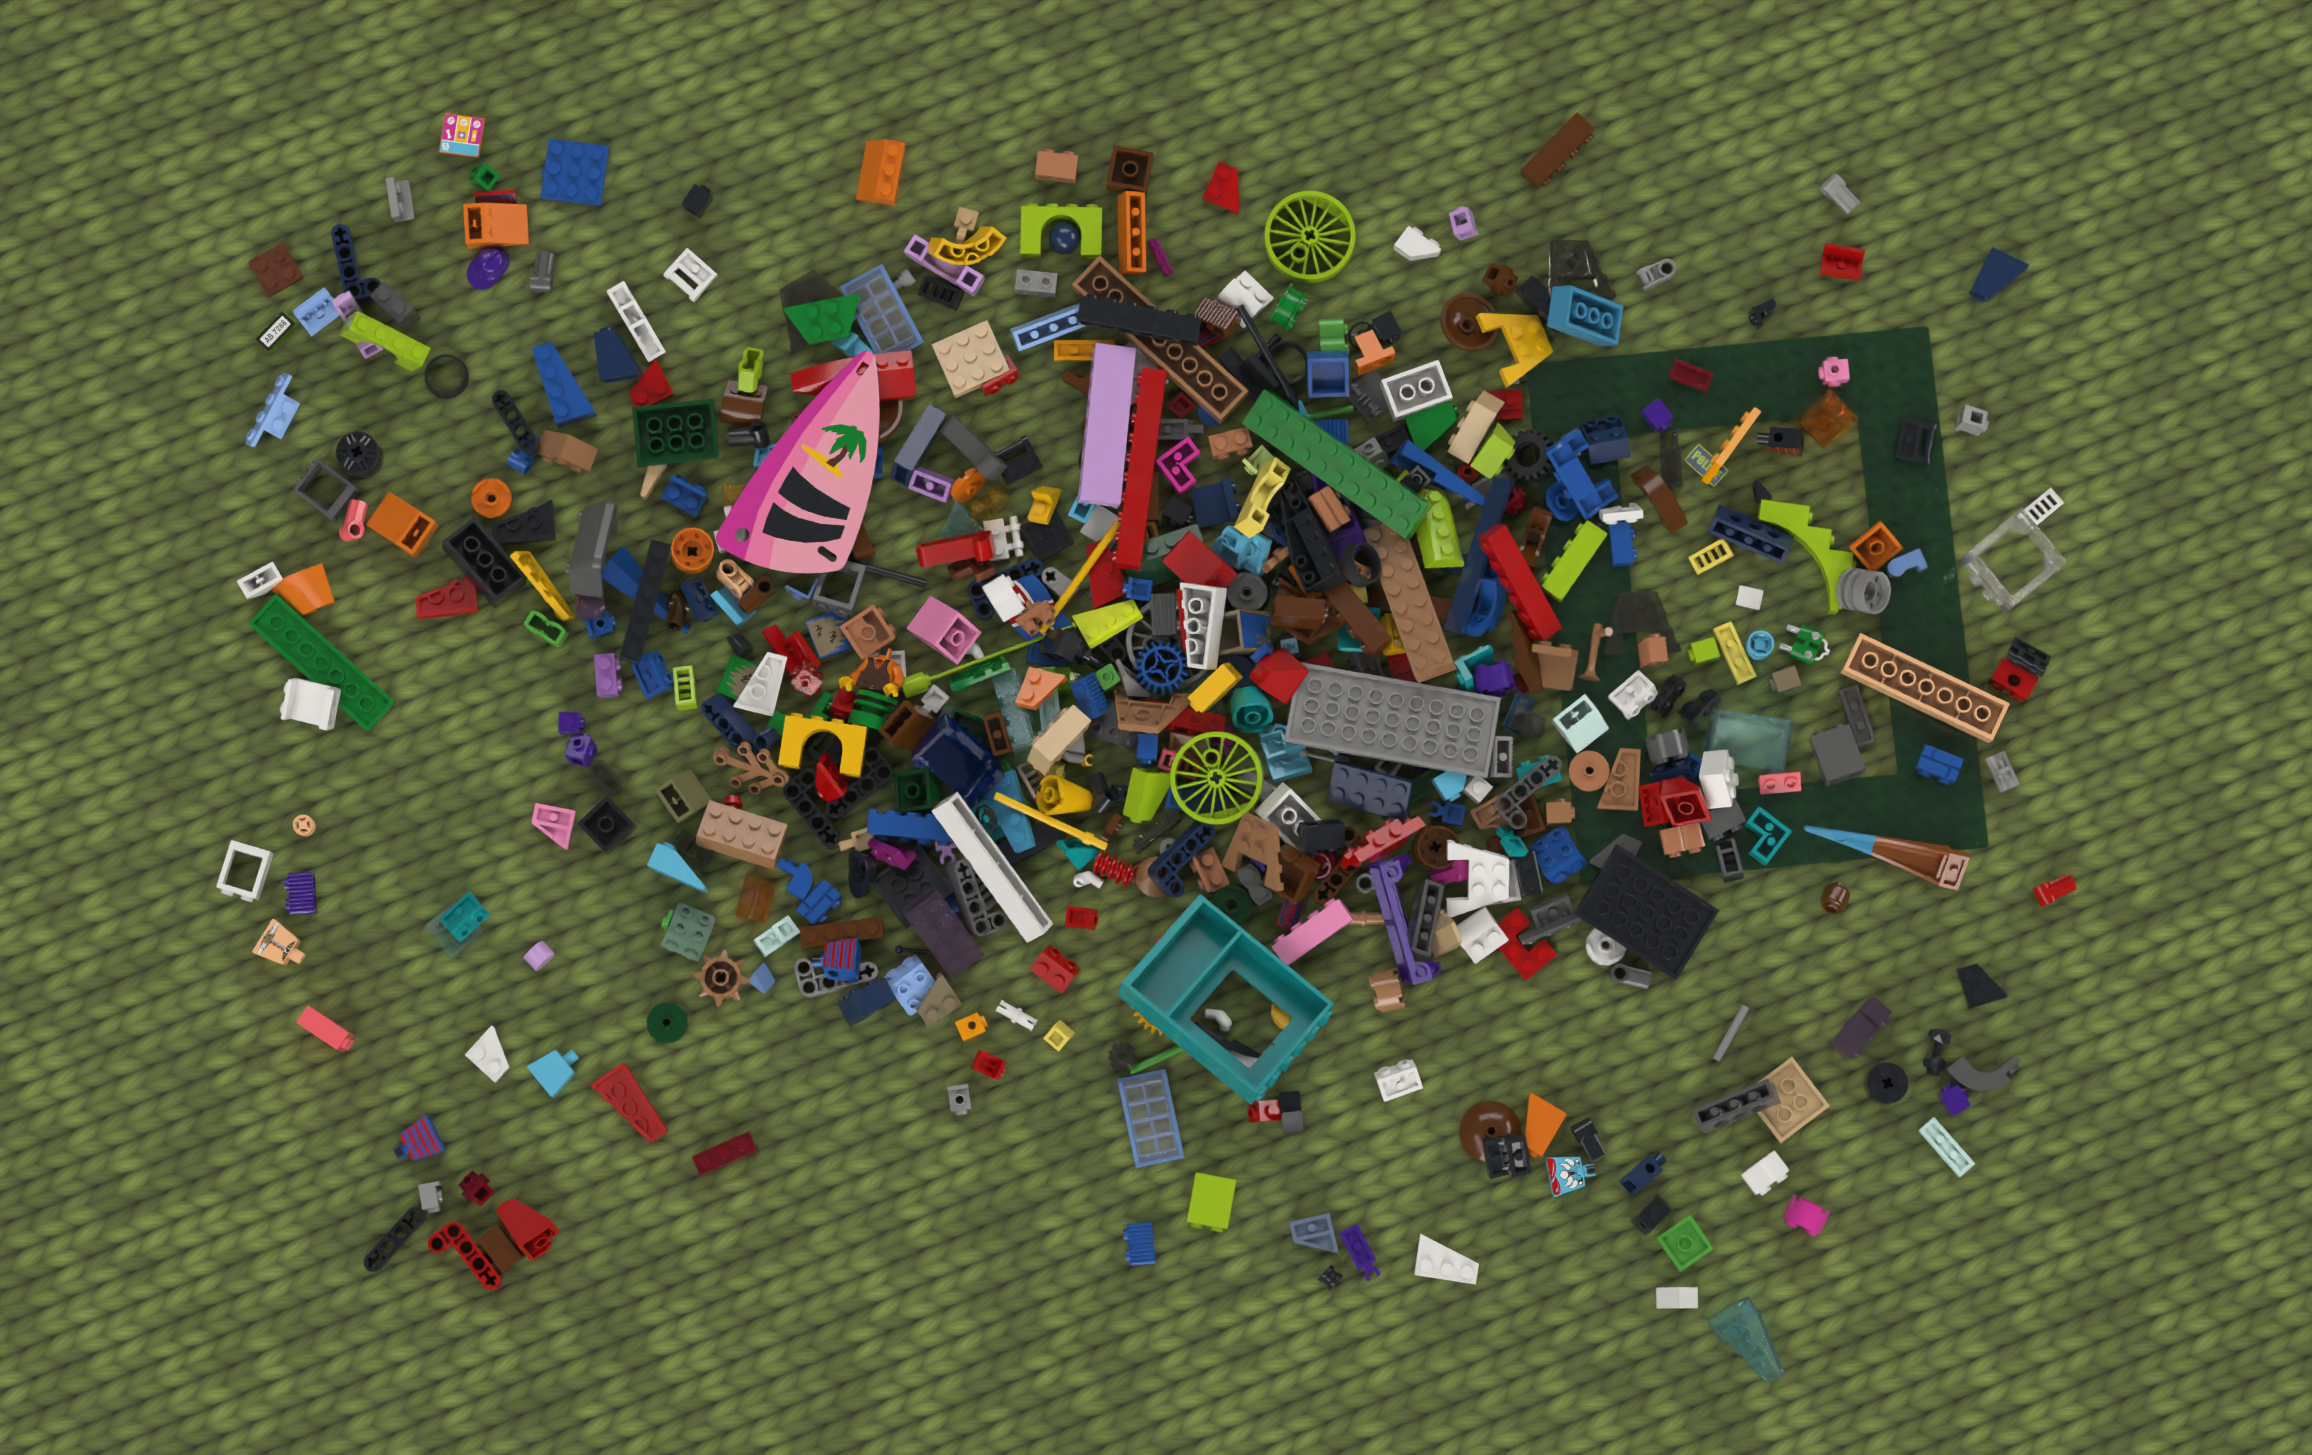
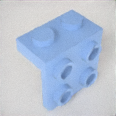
M916 954L906 958L900 966L891 969L883 977L886 978L895 997L908 1015H914L917 1012V1006L925 998L928 988H931L935 982Z

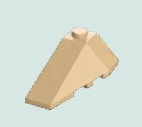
M1443 909L1439 911L1431 952L1434 958L1457 949L1462 942L1455 922L1448 917L1447 913H1444Z

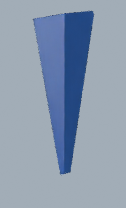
M1409 440L1401 444L1388 465L1392 468L1397 466L1409 472L1417 465H1421L1434 479L1429 483L1430 485L1445 490L1450 494L1455 492L1463 496L1464 500L1472 501L1482 506V508L1484 507L1486 497Z
M623 546L603 569L602 580L634 600L643 569ZM659 590L653 613L666 620L668 600ZM684 621L681 631L687 634L690 627Z

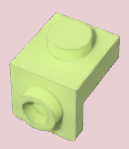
M1261 445L1248 459L1244 458L1242 460L1246 465L1244 469L1253 476L1255 474L1258 476L1262 465L1275 456L1264 445Z

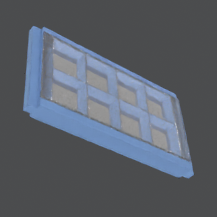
M883 264L840 286L844 296L861 294V300L856 309V319L875 354L907 351L924 343Z
M1166 1069L1117 1079L1136 1168L1184 1158Z

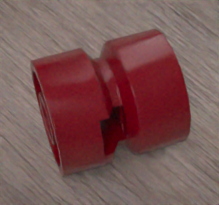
M1323 849L1319 850L1318 853H1311L1309 855L1310 858L1321 864L1315 877L1317 879L1326 877L1338 863V856L1335 851Z

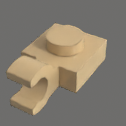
M959 207L954 223V228L959 229L956 243L964 242L967 232L974 233L979 212Z
M867 828L851 832L852 839L839 842L840 851H846L854 847L855 850L860 852L869 850L870 847L867 843L874 837L867 833Z

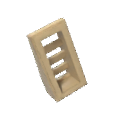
M667 464L647 467L640 493L642 499L647 500Z

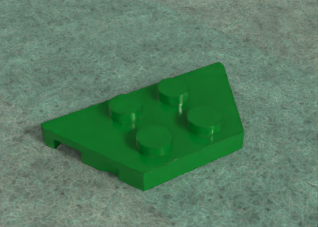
M852 294L786 307L784 311L809 345L849 338L852 331V323L857 314L856 309L861 300V294Z

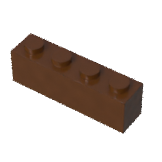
M1577 112L1521 169L1520 174L1537 190L1541 186L1545 188L1552 181L1551 176L1555 172L1559 174L1565 168V162L1569 158L1573 159L1580 152L1578 148L1583 143L1587 145L1594 138L1592 134L1595 128Z
M1346 581L1332 590L1322 591V599H1325V606L1335 611V618L1340 624L1344 623L1348 627V634L1353 639H1358L1361 643L1359 646L1366 655L1370 654L1374 658L1392 644V637Z
M881 916L799 928L803 950L825 947L826 943L851 938H858L859 942L885 939Z

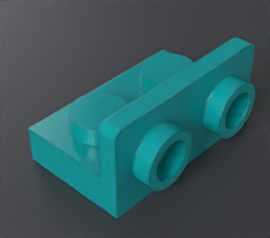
M469 891L444 913L439 920L461 942L490 916V913Z

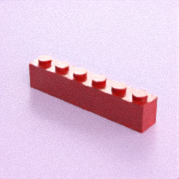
M1495 524L1478 537L1481 543L1480 547L1488 555L1491 567L1499 575V582L1506 588L1509 600L1518 610L1519 618L1526 624L1529 636L1536 641H1545L1562 629L1507 526Z

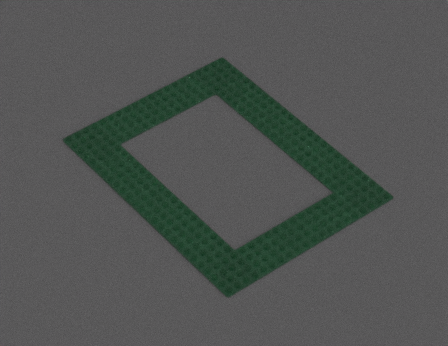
M1927 327L1542 362L1526 373L1532 431L1537 430L1543 433L1554 443L1560 441V437L1576 427L1581 431V422L1606 418L1611 415L1621 416L1627 435L1662 432L1661 429L1655 432L1641 415L1642 410L1657 398L1661 400L1674 416L1670 421L1672 425L1663 432L1742 425L1740 419L1746 411L1750 413L1754 407L1760 410L1761 413L1753 423L1848 414L1856 415L1869 528H1872L1881 521L1903 547L1900 552L1877 570V572H1883L1888 577L1891 586L1889 602L1884 610L1879 613L1882 642L1895 650L1970 684L1931 344ZM1828 357H1838V360L1848 359L1850 379L1847 383H1841V386L1829 387L1828 384L1823 385L1822 379H1819L1818 367H1821L1822 362L1826 361ZM1675 359L1713 372L1706 393L1668 379ZM1902 418L1938 425L1937 432L1934 433L1930 458H1932L1931 465L1895 459ZM1921 429L1917 455L1920 456L1923 454L1927 432L1924 429ZM1534 445L1537 463L1540 458V449L1537 445ZM1586 449L1580 452L1581 455L1577 458L1593 485L1608 478L1619 498L1602 509L1622 506L1618 460L1591 465ZM1553 473L1552 475L1547 474L1546 480L1540 479V482H1538L1540 507L1546 511H1550L1546 503V491L1551 484L1557 482ZM1580 511L1574 519L1569 521H1562L1552 514L1544 539L1548 574L1554 569L1551 565L1557 556L1562 557L1565 553L1563 547L1568 540L1573 541L1577 536L1574 532L1579 524L1586 523L1587 520L1583 518ZM1598 511L1587 520L1607 533L1606 538L1561 603L1550 597L1551 608L1562 626V629L1554 634L1555 647H1559V644L1572 645L1571 649L1579 651L1573 689L1571 691L1560 690L1562 712L1586 694L1600 712L1609 729L1579 753L1584 751L1598 752L1608 762L1611 773L1620 748L1641 749L1639 786L1652 783L1650 779V759L1644 740L1647 737L1644 707L1636 716L1627 720L1623 712L1608 697L1636 671H1640L1629 566L1612 567L1608 534L1609 524H1605L1599 518ZM1920 548L1928 566L1926 570L1918 572L1914 568L1904 572L1901 577L1896 579L1887 575L1886 567L1890 561ZM1597 623L1603 625L1602 629L1606 627L1612 628L1613 633L1611 636L1601 637L1595 665L1596 676L1600 681L1592 682L1580 679L1579 676L1583 675L1587 669L1593 626ZM1889 696L1897 765L1896 774L1852 778L1827 787L1824 781L1801 783V791L1760 795V787L1736 789V798H1733V800L1736 799L1746 822L1760 806L1792 832L1765 866L1748 854L1760 837L1744 825L1746 822L1742 824L1743 828L1732 833L1729 830L1725 832V837L1723 838L1734 836L1743 871L1876 858L1852 847L1804 830V826L1950 846V849L1954 850L1986 848L1988 846V835L1976 737ZM1565 740L1569 770L1571 761L1578 754ZM1925 744L1964 759L1954 783L1946 785L1938 782V778L1930 775L1928 778L1918 774L1919 770L1915 769V765ZM1590 767L1586 768V773L1592 774L1593 769ZM1570 780L1572 807L1575 808L1576 846L1588 863L1619 836L1625 834L1642 842L1636 857L1669 878L1721 873L1714 840L1707 841L1703 831L1705 847L1701 848V852L1689 854L1688 850L1681 852L1679 857L1669 858V855L1664 856L1659 831L1673 828L1670 819L1669 823L1645 827L1640 798L1638 801V811L1597 809L1606 783L1596 791L1586 792L1579 790ZM1732 845L1722 846L1720 849L1732 848ZM1733 853L1725 854V855H1722V857H1723V858H1724V857H1729V856H1733L1734 854H1733ZM1733 861V862L1724 863V864H1725V866H1727V865L1736 864V862ZM1591 864L1583 867L1579 871L1581 885L1591 886L1600 869Z

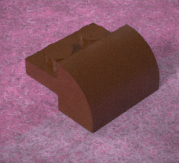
M728 380L722 399L720 422L748 427L755 422H762L768 386L758 385L753 393L738 390V381Z

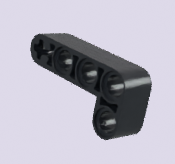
M868 747L865 749L864 762L870 771L849 786L845 795L826 804L825 812L830 819L839 820L893 780V769L877 748ZM871 752L878 754V758L874 762L867 760V755ZM881 769H888L890 775L887 778L879 777ZM865 781L873 782L874 786L871 790L866 791L862 788ZM849 793H855L857 799L855 802L849 803L846 801V796ZM842 799L847 808L844 809L842 805L838 809L839 813L837 815L835 813L830 814L832 811L831 807H839L841 805L839 800Z
M805 769L784 786L783 794L827 849L834 850L839 847L841 838L807 795L816 787V772L812 769ZM807 774H812L815 779L813 783L805 784L804 777ZM797 787L798 794L795 797L788 796L789 788ZM803 803L811 804L809 812L803 813L800 811ZM820 818L824 821V825L822 828L816 829L813 827V822ZM826 830L831 837L836 836L834 844L831 842L826 843L828 841L824 834Z

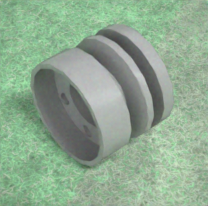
M1848 568L1841 574L1837 582V600L1844 609L1878 614L1884 610L1889 602L1891 594L1890 581L1883 572Z

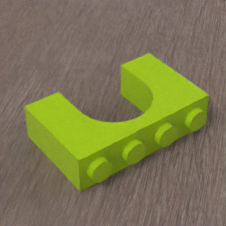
M1027 203L1026 206H1021V258H1041L1043 230L1050 222L1058 219L1069 220L1079 228L1081 232V259H1096L1099 255L1102 256V208L1095 204H1089L1086 207H1078L1077 204H1067L1066 207H1058V204L1053 203L1046 204V206Z
M359 311L347 317L339 334L356 344L365 341L388 350L396 356L394 363L411 372L423 365L430 351V347Z

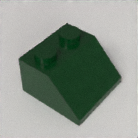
M928 767L893 773L896 812L902 814L908 812L919 814L932 813V810L943 800L941 770Z

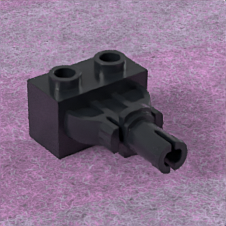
M1060 628L1047 630L1038 650L1041 654L1054 661L1072 662L1075 659L1078 665H1088L1097 671L1105 666V661L1093 655L1089 647L1084 648L1080 645L1082 639L1077 637V633L1068 628H1065V630Z

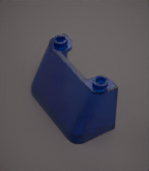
M943 712L937 718L911 754V761L917 768L920 769L922 767L926 769L928 767L950 786L955 793H959L970 810L1005 777L1000 760L992 755L988 748L946 712Z

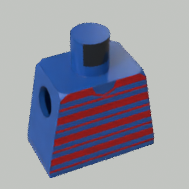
M858 938L826 943L824 955H813V968L823 967L827 979L858 982L862 951Z
M428 1115L423 1116L401 1133L400 1138L403 1144L393 1149L398 1159L410 1155L412 1161H419L447 1151Z

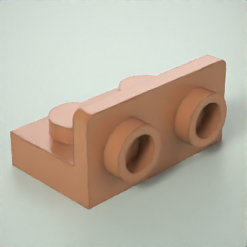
M1213 847L1191 858L1192 861L1189 862L1193 873L1197 872L1200 880L1197 882L1202 892L1206 890L1207 895L1230 885Z

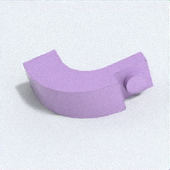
M350 291L342 293L331 300L344 323L347 317L356 311L363 313ZM365 341L356 344L365 359L383 350L382 347Z

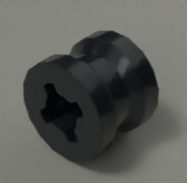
M1111 785V789L1118 796L1116 803L1125 804L1129 786Z
M1330 1265L1318 1280L1324 1282L1326 1288L1330 1291L1343 1275L1337 1273L1334 1270V1266Z

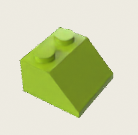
M1498 422L1476 452L1470 465L1489 479L1494 474L1499 475L1504 467L1502 463L1505 458L1509 460L1515 452L1513 448L1515 444L1514 439Z

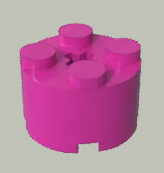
M1792 1194L1782 1216L1785 1218L1784 1222L1794 1228H1797V1225L1802 1226L1805 1233L1814 1237L1817 1233L1821 1234L1831 1211L1826 1209L1823 1212L1822 1206L1802 1197L1796 1200L1797 1196Z

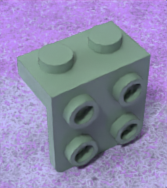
M678 903L660 946L669 951L679 953L688 959L699 961L714 926L715 917L686 904Z

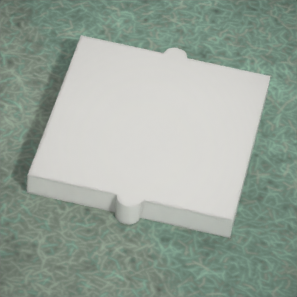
M1096 505L1087 524H1084L1080 533L1097 542L1105 536L1114 521L1118 522V516L1101 505ZM1114 537L1108 544L1110 550L1115 544Z

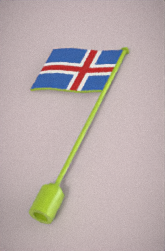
M1033 574L1013 581L1015 585L1012 587L1016 595L1020 593L1025 602L1030 600L1034 604L1038 600L1040 602L1047 600L1051 606H1055L1045 586ZM1021 611L1008 620L1026 640L1025 642L931 677L928 674H923L922 671L904 678L905 681L901 686L903 693L907 699L929 690L928 686L932 685L931 681L1040 641L1044 639L1045 634L1043 635L1038 631V633L1030 636L1015 620L1023 615ZM1060 611L1055 618L1054 625H1050L1048 629L1056 630V628L1065 630V628H1074L1075 630L1077 624L1075 622L1071 623ZM1040 621L1036 624L1038 628L1040 627L1043 621Z

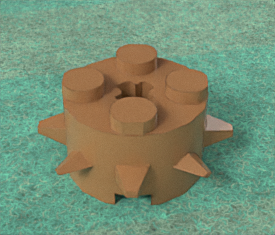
M723 950L719 958L711 959L705 955L703 957L705 965L702 968V972L693 974V977L701 980L703 987L699 996L711 995L715 998L716 1006L719 1007L724 999L732 997L739 1001L738 992L741 986L750 983V979L743 977V973L740 970L745 961L742 959L733 962L728 958L727 950ZM719 974L727 975L725 977L726 981L724 983L717 982L719 980Z

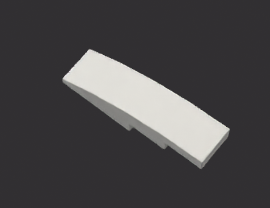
M622 281L606 290L647 361L650 362L664 354L666 351L625 282Z

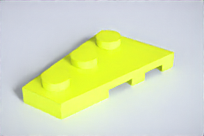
M1133 599L1072 616L1091 649L1144 618Z

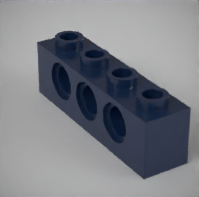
M1720 504L1708 529V533L1781 564L1784 563L1794 539L1793 535Z

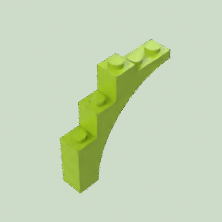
M1761 500L1757 521L1793 535L1794 539L1799 541L1810 552L1818 564L1826 584L1828 596L1827 614L1836 615L1838 609H1842L1837 600V582L1846 569L1856 567V559L1853 558L1854 553L1830 550V547L1833 548L1835 537L1831 535L1832 529L1808 526V524L1812 523L1813 512H1809L1810 506Z

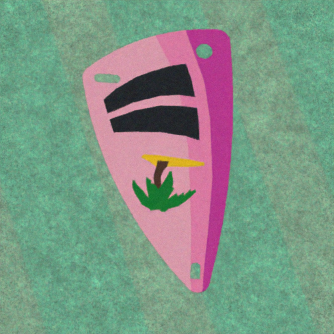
M862 351L844 367L806 407L777 442L750 479L716 535V541L721 548L755 565L784 572L824 573L838 571L844 567L864 517L877 457L880 417L879 385L876 358L872 352ZM862 362H865L869 367L863 375H857L856 370ZM740 528H745L749 531V538L744 542L738 541L735 537L736 531ZM824 546L837 556L836 561L831 562L819 554L817 551L818 547Z

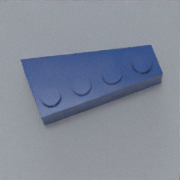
M869 809L867 833L881 842L897 839V843L909 844L910 840L917 841V844L929 845L930 842H937L938 846H949L950 843H954L934 814L922 816L919 813L908 812L902 815L900 812L891 810L881 814L876 811L877 809Z

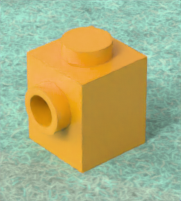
M978 1012L955 1022L963 1042L986 1033L985 1027H988L984 1016L979 1017Z

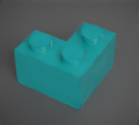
M1759 806L1744 824L1760 837L1748 854L1765 866L1792 831Z

